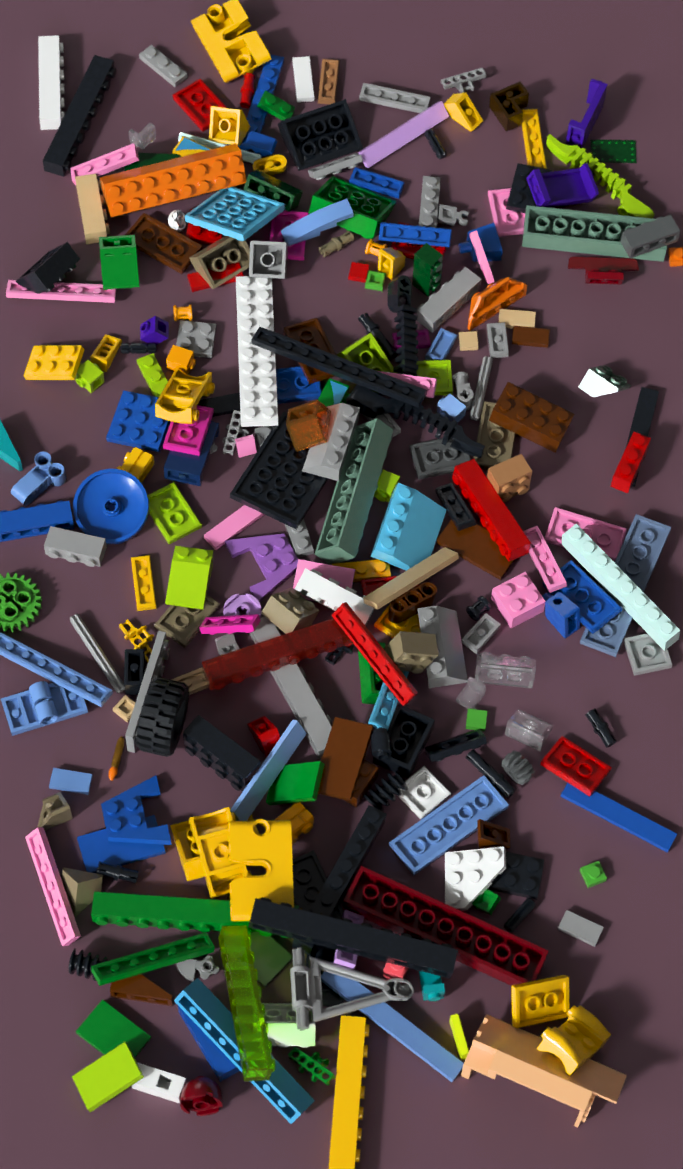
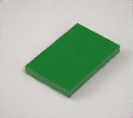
M315 761L285 765L270 786L266 803L269 805L316 801L324 763Z
M103 999L76 1030L77 1035L103 1055L126 1042L134 1058H136L151 1040L150 1035Z

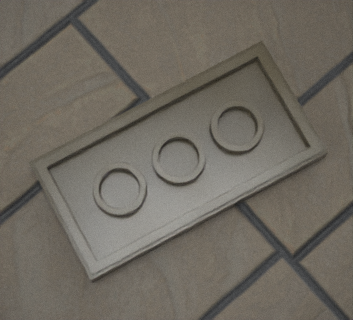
M483 401L477 443L484 445L485 448L483 456L481 458L474 456V459L481 469L488 470V468L512 458L515 433L489 421L496 403Z

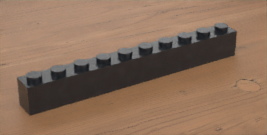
M255 898L248 925L249 928L446 978H451L458 950L453 949L452 945L434 944L430 939L422 938L418 940L414 939L410 934L402 933L398 935L394 934L390 929H375L367 923L359 925L352 923L353 921L347 918L339 920L332 918V915L327 913H312V910L308 908L296 909L292 908V905L288 903L276 904L272 903V900L268 898Z

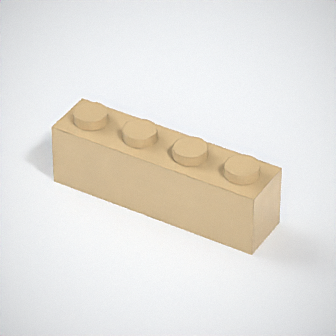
M96 174L76 176V188L86 245L99 243V237H107V234H110L109 224H105L104 221L107 220L106 209H102V205H105L104 196L99 193V191H102L100 180L97 181Z

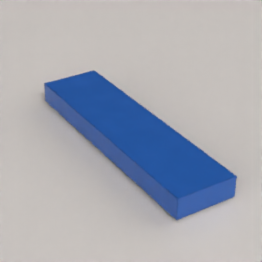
M381 222L379 241L425 245L427 243L430 246L450 248L452 229Z

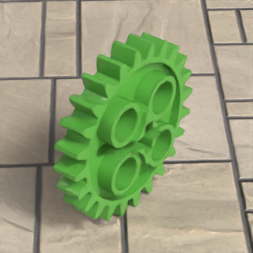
M7 573L6 578H3L0 574V593L2 594L0 595V628L3 627L4 632L8 628L14 632L15 627H18L21 631V625L24 624L26 627H29L28 621L35 622L34 616H39L38 610L42 609L40 590L37 589L36 583L32 584L31 578L25 581V575L18 578L17 573L13 577H10V574ZM7 589H14L11 592H6ZM23 599H27V600H28V601L25 602V603H21V602H20V601L23 600ZM9 613H15L13 616H7Z

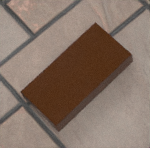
M513 326L512 344L548 348L550 329Z

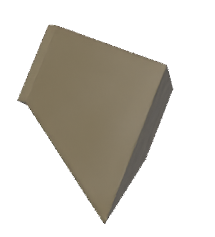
M61 792L42 799L43 805L38 827H43L46 831L73 819L70 806Z
M63 868L62 883L74 918L93 902L94 892H102V874Z

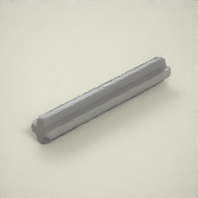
M483 357L470 413L471 420L478 421L480 419L493 359L491 357Z

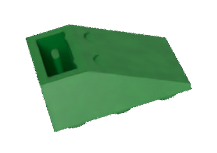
M135 235L99 237L103 290L139 287Z

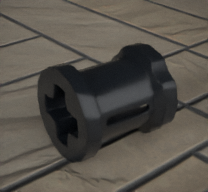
M479 596L477 598L478 601L472 606L466 607V612L474 621H478L485 611L491 610L490 603L483 596Z

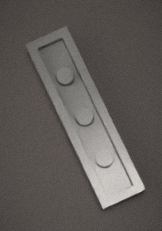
M363 83L359 96L360 101L416 113L426 110L429 107L431 98L368 83Z
M423 176L419 226L437 227L441 177Z

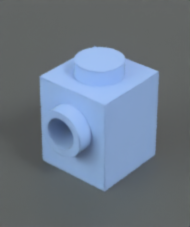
M449 394L438 401L437 413L441 414L440 416L443 418L445 416L448 417L451 422L454 420L458 423L465 417L466 406Z

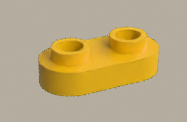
M279 154L258 159L253 163V171L258 169L268 175L281 173L287 168V159Z

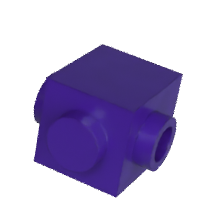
M154 316L141 324L140 340L148 344L155 343L157 345L169 338V322Z

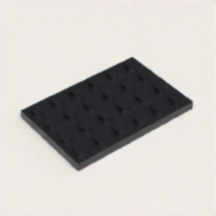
M283 412L278 419V425H274L231 491L230 498L297 530L329 479L302 471L317 427Z

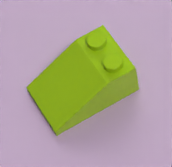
M372 333L361 337L336 354V356L376 371L397 373L393 372L392 364Z
M175 545L165 601L166 605L204 609L213 568V550Z

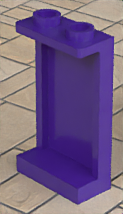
M591 79L587 96V103L590 105L582 122L571 119L568 126L566 145H578L581 149L584 147L604 106L607 90L606 83Z
M584 163L580 168L546 173H541L540 169H534L526 178L535 204L538 207L552 208L592 202L599 194L588 163Z

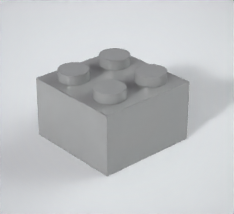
M250 241L249 277L286 279L288 243Z

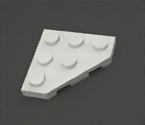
M504 847L445 852V904L460 911H467L473 905L472 902L488 889L498 874H502L506 869V849Z

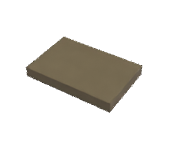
M207 595L204 609L171 605L154 624V627L159 631L166 632V636L186 648L200 631L199 627L204 619L212 617L219 609L220 603Z

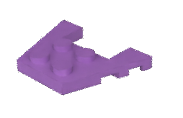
M284 533L225 541V546L232 558L251 551L266 578V580L250 586L251 594L259 602H262L266 595L271 594L281 582H284L296 572L298 558Z

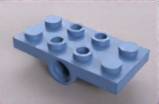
M45 681L32 684L27 691L1 698L12 736L88 713L84 698L55 683L48 684Z

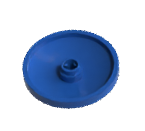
M104 469L91 474L80 484L74 496L73 513L78 526L85 534L105 538L106 544H118L133 538L143 528L149 514V498L141 482L129 472L120 469Z

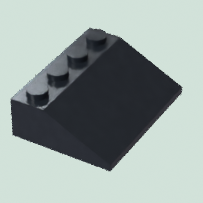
M346 99L282 120L278 124L283 141L298 171L363 149Z

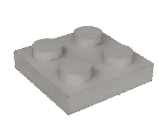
M180 320L176 346L194 351V357L212 358L216 324Z
M648 633L624 638L623 642L634 676L672 668L668 649L664 651Z

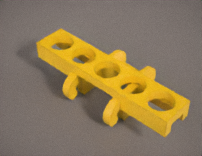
M127 619L123 624H119L120 629L125 634L124 638L131 641L134 649L147 648L144 653L145 661L148 663L149 658L146 654H151L152 649L147 643L153 640L154 635H150L147 632L146 625L137 629ZM129 625L130 630L127 631L124 626ZM144 633L146 638L142 639L139 634ZM140 639L142 642L136 645L134 641Z

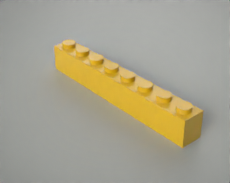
M341 1015L329 1169H355V1162L360 1160V1149H356V1143L361 1141L362 1128H358V1120H363V1107H359L360 1099H364L365 1086H361V1078H366L367 1066L362 1065L363 1057L367 1058L368 1045H364V1037H369L370 1026L366 1024V1017Z

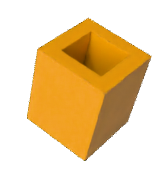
M173 345L166 359L167 369L175 371L176 368H180L188 374L190 369L193 370L196 364L194 351Z

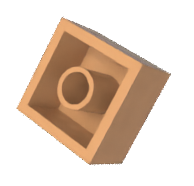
M522 454L488 468L487 478L503 502L509 501L518 494H525L530 488L532 470Z

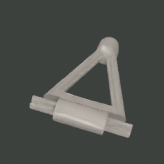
M299 947L292 950L293 967L290 969L292 1010L296 1012L297 1029H300V1031L309 1029V1010L312 1011V1023L390 1000L406 1001L413 995V986L406 979L392 978L386 980L309 956L308 968L305 965V949ZM320 970L383 989V992L323 1009Z

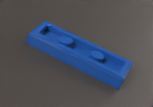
M357 167L354 168L349 183L397 199H399L405 185L403 181Z

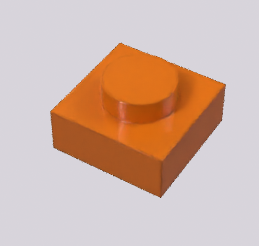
M683 247L668 248L670 267L683 266Z

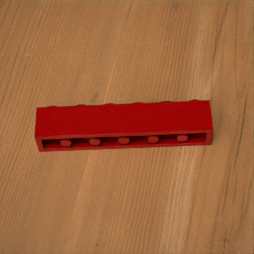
M472 459L456 465L452 475L453 482L459 486L463 497L469 501L473 512L479 516L482 526L486 527L489 531L492 541L496 542L499 546L500 553L506 557L508 562L528 554L531 542L476 460Z

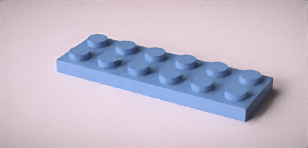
M483 775L390 841L389 846L410 872L415 875L477 831V820L481 819L489 822L506 810L509 804Z

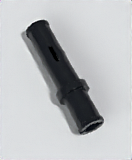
M368 313L362 314L358 321L367 330L366 333H372L389 361L395 359L398 354H396V350L380 331V326L373 322Z
M475 749L471 750L467 754L466 759L491 782L494 788L497 787L507 799L513 796L516 788L504 779L505 776L502 773L499 774Z

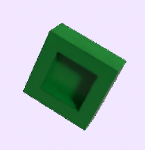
M486 890L472 904L475 908L491 915L501 898L499 895Z

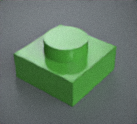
M599 861L580 867V872L587 888L606 882L607 877Z

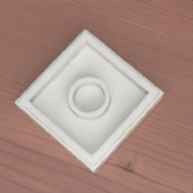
M423 766L405 781L408 790L404 791L401 789L402 795L398 797L420 819H423L447 800L451 793Z

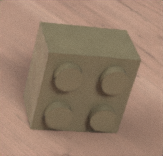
M291 587L271 595L261 614L291 637L309 629L319 610L311 601L306 600L300 595V592Z
M400 631L384 648L401 672L409 671L414 674L423 672L439 655L436 636L430 633Z

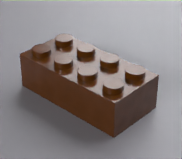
M507 382L493 408L489 421L556 453L570 426L574 413Z

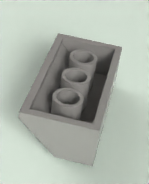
M339 403L323 408L302 469L303 472L339 481L359 420L360 407Z
M440 606L417 608L421 633L435 634L439 653L435 660L426 668L429 688L468 683L457 611Z

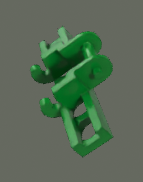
M294 1047L288 1054L291 1060L300 1065L299 1072L303 1073V1068L313 1074L311 1077L313 1082L317 1081V1077L329 1086V1082L336 1078L331 1071L326 1069L329 1065V1059H322L319 1052H315L309 1057L297 1047ZM295 1052L299 1054V1056L296 1058L293 1057V1053ZM302 1057L305 1058L303 1063L300 1062ZM315 1063V1066L313 1068H309L310 1065H313ZM325 1073L330 1076L328 1079L323 1078Z

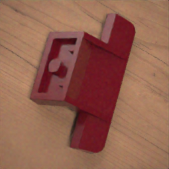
M570 257L568 262V269H585V284L621 285L624 280V273L622 271H639L638 262L633 258Z

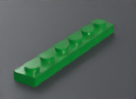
M205 932L93 965L91 972L99 986L213 953L215 946Z

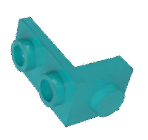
M419 971L423 1001L444 999L445 987L441 981V976Z

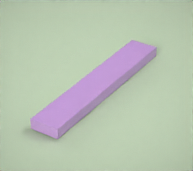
M438 101L358 152L362 157L365 168L376 164L423 134L426 130L448 118L449 115L443 102Z

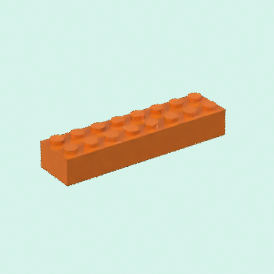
M235 143L100 177L107 212L110 217H115L245 184L246 175L241 149Z

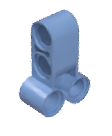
M42 451L36 454L34 458L36 466L11 489V494L24 506L34 501L51 484L61 486L66 482L63 465L60 463L52 464L51 456L47 452Z

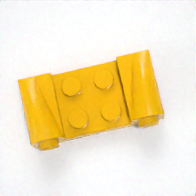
M176 368L155 403L156 417L181 424H194L195 421H198L199 410H197V404L202 396L209 397L210 394L214 393L215 384L212 383V372L195 377L186 374L180 368Z
M229 807L189 818L211 898L229 894L232 880L252 876L251 871H247L246 865L229 861L228 823L229 821H236L234 812H230Z
M574 1005L568 1011L567 1016L569 1018L559 1028L553 1027L551 1029L548 1027L541 1035L543 1040L537 1047L539 1051L555 1054L563 1062L566 1074L569 1076L599 1051L611 1036L605 1026L581 1005L578 1007Z

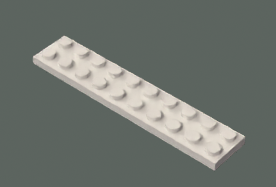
M236 276L241 427L278 425L275 353L253 345L251 341L259 327L274 332L272 278Z

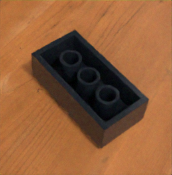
M200 715L183 731L184 747L189 755L198 757L205 767L214 769L221 779L226 778L237 791H244L260 768V760Z

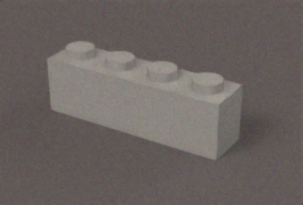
M467 267L457 271L449 282H445L437 293H433L425 304L422 303L417 308V321L433 333L481 289L482 279Z

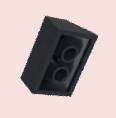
M66 242L48 251L19 277L16 282L37 294L43 291L47 293L55 287L53 285L55 282L58 283L66 277V272L69 273L77 267L76 263L80 258L69 243Z

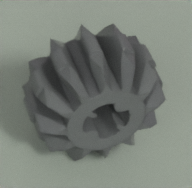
M512 751L502 760L501 764L504 771L517 784L523 785L534 776L535 772L532 765L520 752Z

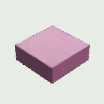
M253 434L235 439L239 458L257 453Z

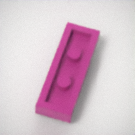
M259 614L206 617L199 628L201 634L210 635L217 633L232 634L235 632L250 633L257 628L260 623Z

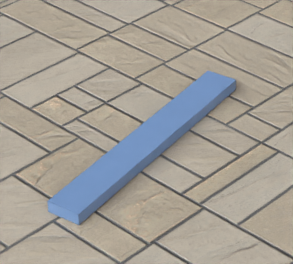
M0 632V655L100 707L113 694L112 689Z
M325 971L321 975V981L347 1002L373 995L370 990L358 981ZM385 1002L359 1009L360 1012L449 1081L453 1082L462 1070L463 1062Z

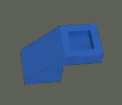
M250 131L247 132L238 147L242 150L252 149L256 154L264 157L273 154L278 141L275 138Z

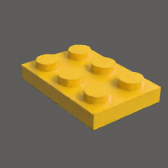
M82 345L33 346L23 376L26 380H75L85 349Z
M560 975L511 985L513 1027L520 1028L569 1017L567 1016L570 1010L568 976Z

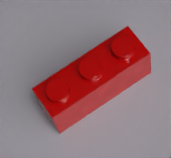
M633 432L613 475L612 488L629 493L648 451L651 441L650 437Z

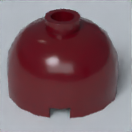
M198 1076L190 1080L181 1091L180 1107L188 1114H190L191 1110L197 1112V1116L211 1115L217 1113L219 1107L221 1106L222 1108L223 1096L219 1085L206 1076Z

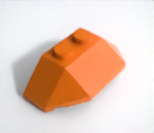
M506 277L489 284L483 291L475 293L471 299L468 330H473L498 314L500 309H505L526 296L527 284Z

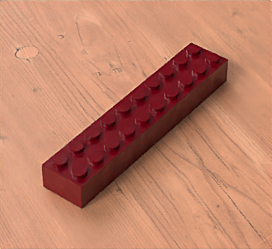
M363 866L360 867L343 903V909L362 915L364 919L390 929L397 934L406 933L412 935L414 939L421 940L425 938L432 940L434 944L452 945L453 949L458 950L456 961L508 985L536 981L549 952L542 947Z

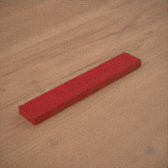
M342 603L331 616L401 705H407L418 692L348 603Z

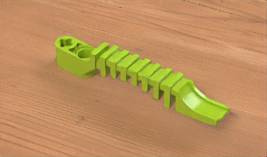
M551 134L547 136L546 147L566 165L571 162L569 169H575L579 164L581 167L584 163H588L592 174L595 173L594 180L597 182L602 178L600 183L602 187L608 183L606 191L610 192L613 189L611 198L615 199L617 197L620 199V206L617 208L619 215L654 218L652 209L630 195L632 185L628 183L625 186L626 180L624 178L620 179L619 174L612 173V169H607L606 164L603 162L599 163V159H594L593 154L590 152L586 153V149H581L578 145L563 144Z

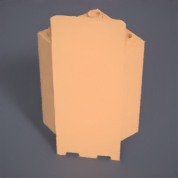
M487 1014L473 1039L472 1046L463 1064L461 1076L469 1079L472 1070L493 1079L498 1074L580 1110L574 1125L576 1127L579 1126L580 1121L585 1123L596 1095L616 1104L627 1077L626 1074L591 1059L569 1076L566 1074L563 1062L555 1054L537 1049L543 1038L520 1028H515Z

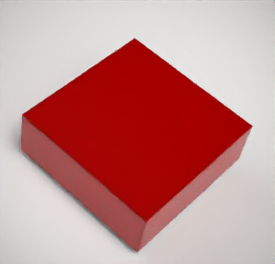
M352 262L348 280L366 283L369 264Z

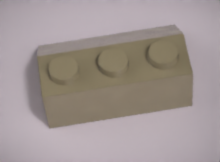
M224 236L189 257L196 272L205 279L212 289H215L249 268L250 249L246 241H239L236 238ZM237 262L241 266L240 269L218 280H213L207 270L222 272L228 264Z

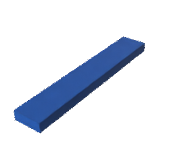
M567 783L560 797L667 853L677 836V833L596 791L589 797Z

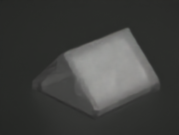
M517 709L507 722L505 735L541 751L553 725Z

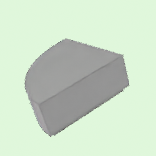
M195 959L176 963L179 972L189 981H194L195 963L197 962Z

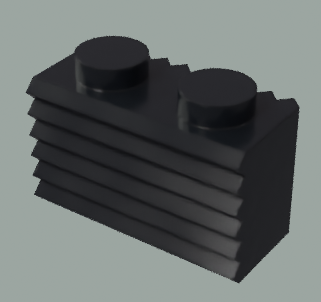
M126 649L124 662L125 694L138 695L145 674V653L143 649Z

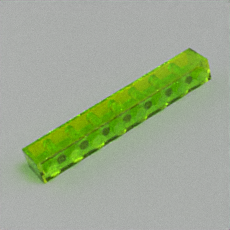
M222 926L218 940L244 1081H268L272 1072L275 1071V1060L271 1058L272 1043L267 1037L268 1023L264 1021L265 1007L264 1004H261L260 1000L261 987L257 984L258 970L254 968L255 954L254 951H251L250 947L251 935L247 932V926Z

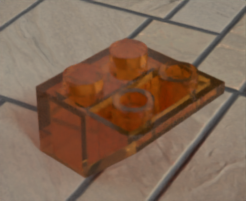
M319 400L288 409L286 426L297 452L327 442L331 410Z

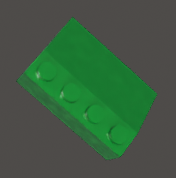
M332 176L313 195L308 214L348 199L354 217L337 222V226L345 228L352 233L360 234L366 239H374L380 232V223L386 222L396 201Z

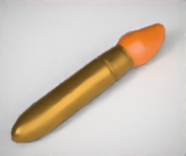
M123 736L117 740L111 768L109 769L108 775L111 781L118 774L125 742Z

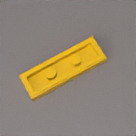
M150 555L131 557L137 611L156 609Z

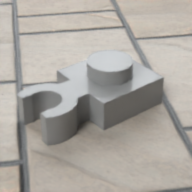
M440 204L438 207L437 223L454 226L458 222V224L466 226L468 220L462 217L467 218L469 212H457V207Z

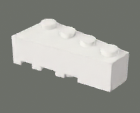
M305 568L295 587L296 591L334 611L342 603L347 602L363 624L367 625L375 608L365 604L363 597L361 598L356 595L357 591L347 586L344 589L339 586L338 581L330 577L327 580L321 577L322 573L314 569L310 571Z

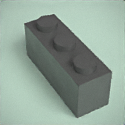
M671 214L665 217L661 216L654 221L644 222L640 226L626 229L622 232L620 243L631 259L677 242L680 229Z

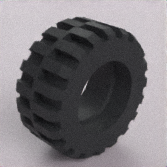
M161 677L155 678L151 682L141 709L137 729V746L141 751L168 757L176 750L185 723L189 702V687L185 683Z

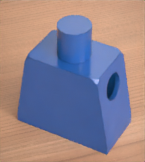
M494 223L470 230L467 233V242L458 244L460 254L470 252L472 261L478 262L469 233L477 230L487 261H501L503 250Z
M547 592L542 596L546 601V618L565 639L580 629V608L561 592L554 596Z

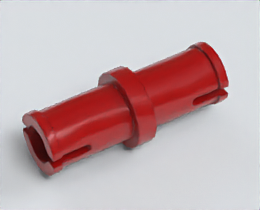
M252 73L244 75V83L240 90L242 93L240 106L243 108L251 106L255 75Z

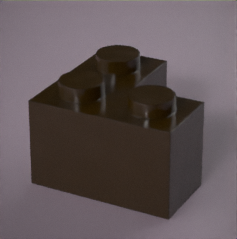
M520 81L490 94L489 108L505 131L521 125L523 115L521 109L528 106L529 93Z

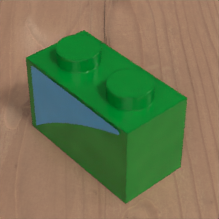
M329 378L314 406V417L315 412L323 410L324 407L339 403L347 404L346 399L350 395V386Z

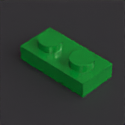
M266 90L257 107L280 120L291 118L295 109L293 105Z

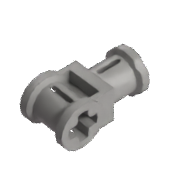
M457 372L452 376V380L456 385V396L466 406L467 411L472 408L474 393L470 388V383H468V373Z

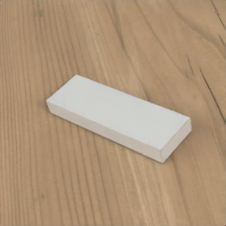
M292 57L297 102L314 101L310 57Z

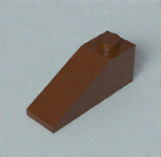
M142 974L111 983V997L173 1006L172 995Z

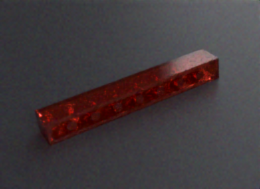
M333 618L203 661L202 671L209 689L218 690L233 682L240 683L245 678L251 676L258 677L263 672L269 670L276 671L287 664L294 665L305 658L312 659L318 656V654L333 652L342 646H351L353 642Z

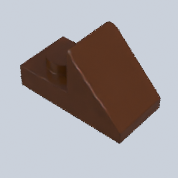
M481 819L477 820L479 849H484L490 845L504 847L506 850L511 848L510 829Z

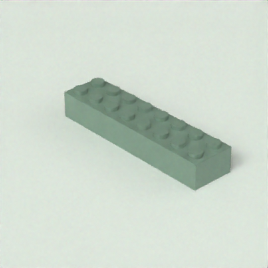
M526 205L522 247L629 258L620 243L622 232L628 228H634L644 222H651L656 219ZM667 245L633 257V259L664 262Z
M378 418L356 426L339 481H337L314 554L330 565L353 559L358 554L360 540L363 537V530L368 520L370 507L373 504L374 493L378 487L377 483L382 473V466L387 457L388 446L392 440L391 436L394 430Z

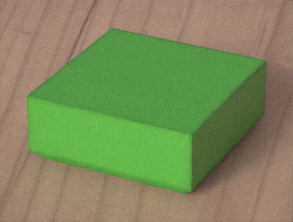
M368 270L365 288L383 291L386 273Z
M468 708L466 729L485 731L487 711Z

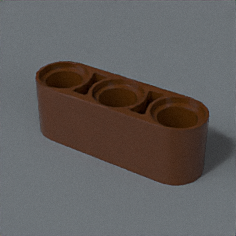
M425 582L391 601L387 614L389 621L395 624L402 623L418 614L417 608L432 606L437 593V587L431 582Z

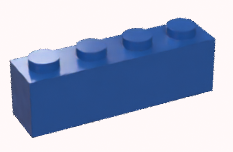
M61 500L52 504H39L35 507H21L12 511H0V542L48 534L50 526L66 530L74 529L70 501Z
M178 1006L179 1014L219 1082L239 1072L240 1070Z

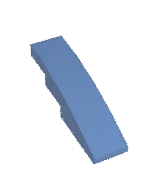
M345 199L295 221L282 229L281 234L284 241L290 246L320 236L321 231L336 227L337 222L354 217V213L348 199Z

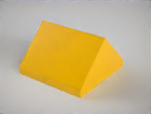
M211 106L209 140L224 144L236 143L240 145L250 129L243 110Z

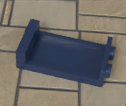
M210 422L200 456L170 450L164 465L165 479L201 487L205 465L214 440L219 436V423Z

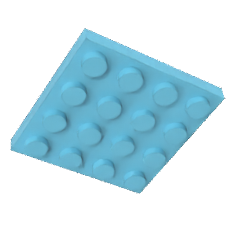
M229 187L217 191L185 215V222L221 233L224 236L236 238L239 241H245L283 212L285 204L235 187Z

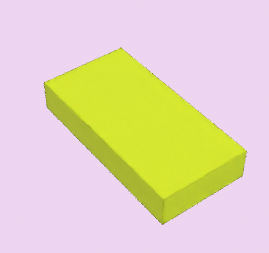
M458 1014L450 1016L449 1022L460 1061L466 1060L469 1049Z

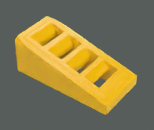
M105 334L90 356V361L93 364L96 363L102 371L107 372L122 343V339Z

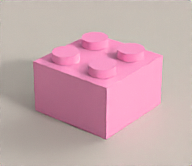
M526 572L492 589L491 600L511 629L544 612L546 601Z

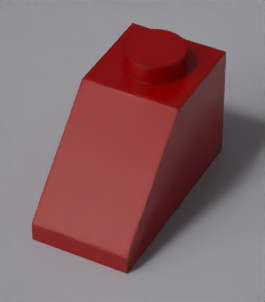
M263 716L248 723L247 726L260 750L268 756L280 739L277 727Z

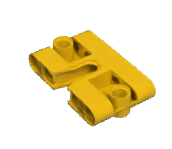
M229 0L223 3V6L218 4L211 5L208 8L207 14H202L191 20L197 35L225 83L241 75L244 76L246 73H253L255 68L272 60L257 31L241 35L251 27V24L238 0Z
M257 819L256 821H229V861L248 866H263L266 869L265 875L248 876L231 881V922L250 921L255 898H268L272 900V903L276 904L288 903L294 908L291 820ZM255 826H263L265 833H256Z

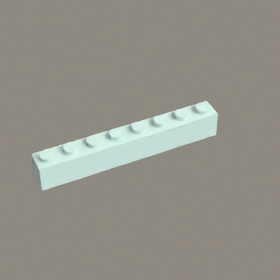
M577 523L562 534V545L606 589L664 651L679 640L680 629Z

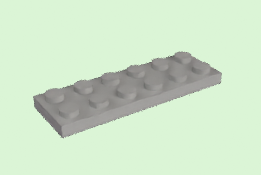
M158 631L125 734L127 751L135 753L137 749V729L147 690L153 679L163 676L165 666H163L164 659L168 660L169 640H167L166 632Z

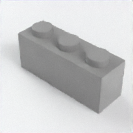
M50 526L44 544L45 555L51 558H63L72 563H84L90 567H101L107 548L105 538Z

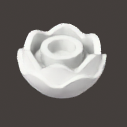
M174 210L168 216L169 226L177 232L183 231V228L186 227V222L184 221L185 214L181 210Z

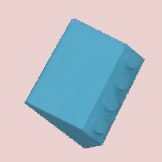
M398 483L393 490L370 557L406 571L428 558L432 554L446 509L418 490Z

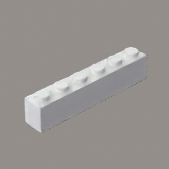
M59 35L38 36L41 130L58 129L65 116L64 111H62V108H65L64 97H61V94H64V83H61V80H64V70H61V67L64 66V57L61 56V53H64L63 42H60Z

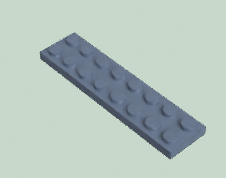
M636 514L615 563L644 592L670 534L671 527ZM603 588V590H604L618 605H620V604L606 591V589ZM622 607V611L594 634L585 628L580 644L616 657L632 622V616Z

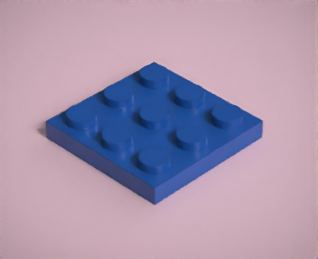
M123 390L106 436L107 442L160 452L171 421L156 417L155 403L159 397Z

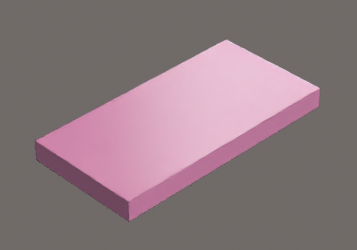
M557 507L554 508L544 538L547 543L564 547L562 545V534L577 523L615 562L624 542L627 528Z

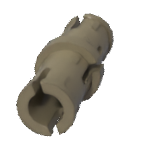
M347 231L319 247V252L325 258L332 252L342 249L341 247L354 241V236L350 231Z

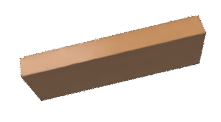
M322 59L318 104H332L336 101L339 60Z

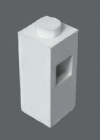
M137 1063L144 1078L131 1086L133 1089L180 1103L181 1091L186 1084V1078Z

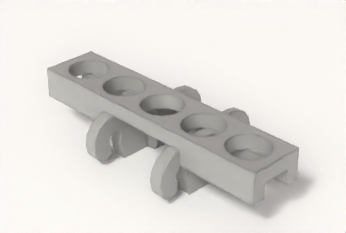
M482 67L441 79V84H443L444 90L456 87L461 93L469 89L474 91L473 81L486 78V73ZM466 76L467 78L463 80L460 77ZM468 81L469 86L462 87L461 83Z
M233 411L231 422L226 426L228 433L227 437H224L222 440L225 443L223 454H234L235 439H237L238 434H242V437L249 435L247 429L240 428L241 416L239 419L235 418L236 414H240V411ZM232 430V431L237 432V433H236V434H231L230 431ZM228 445L232 446L231 450H227Z

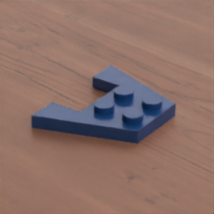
M157 775L101 804L108 841L172 845L168 825L147 828L141 799L161 795Z

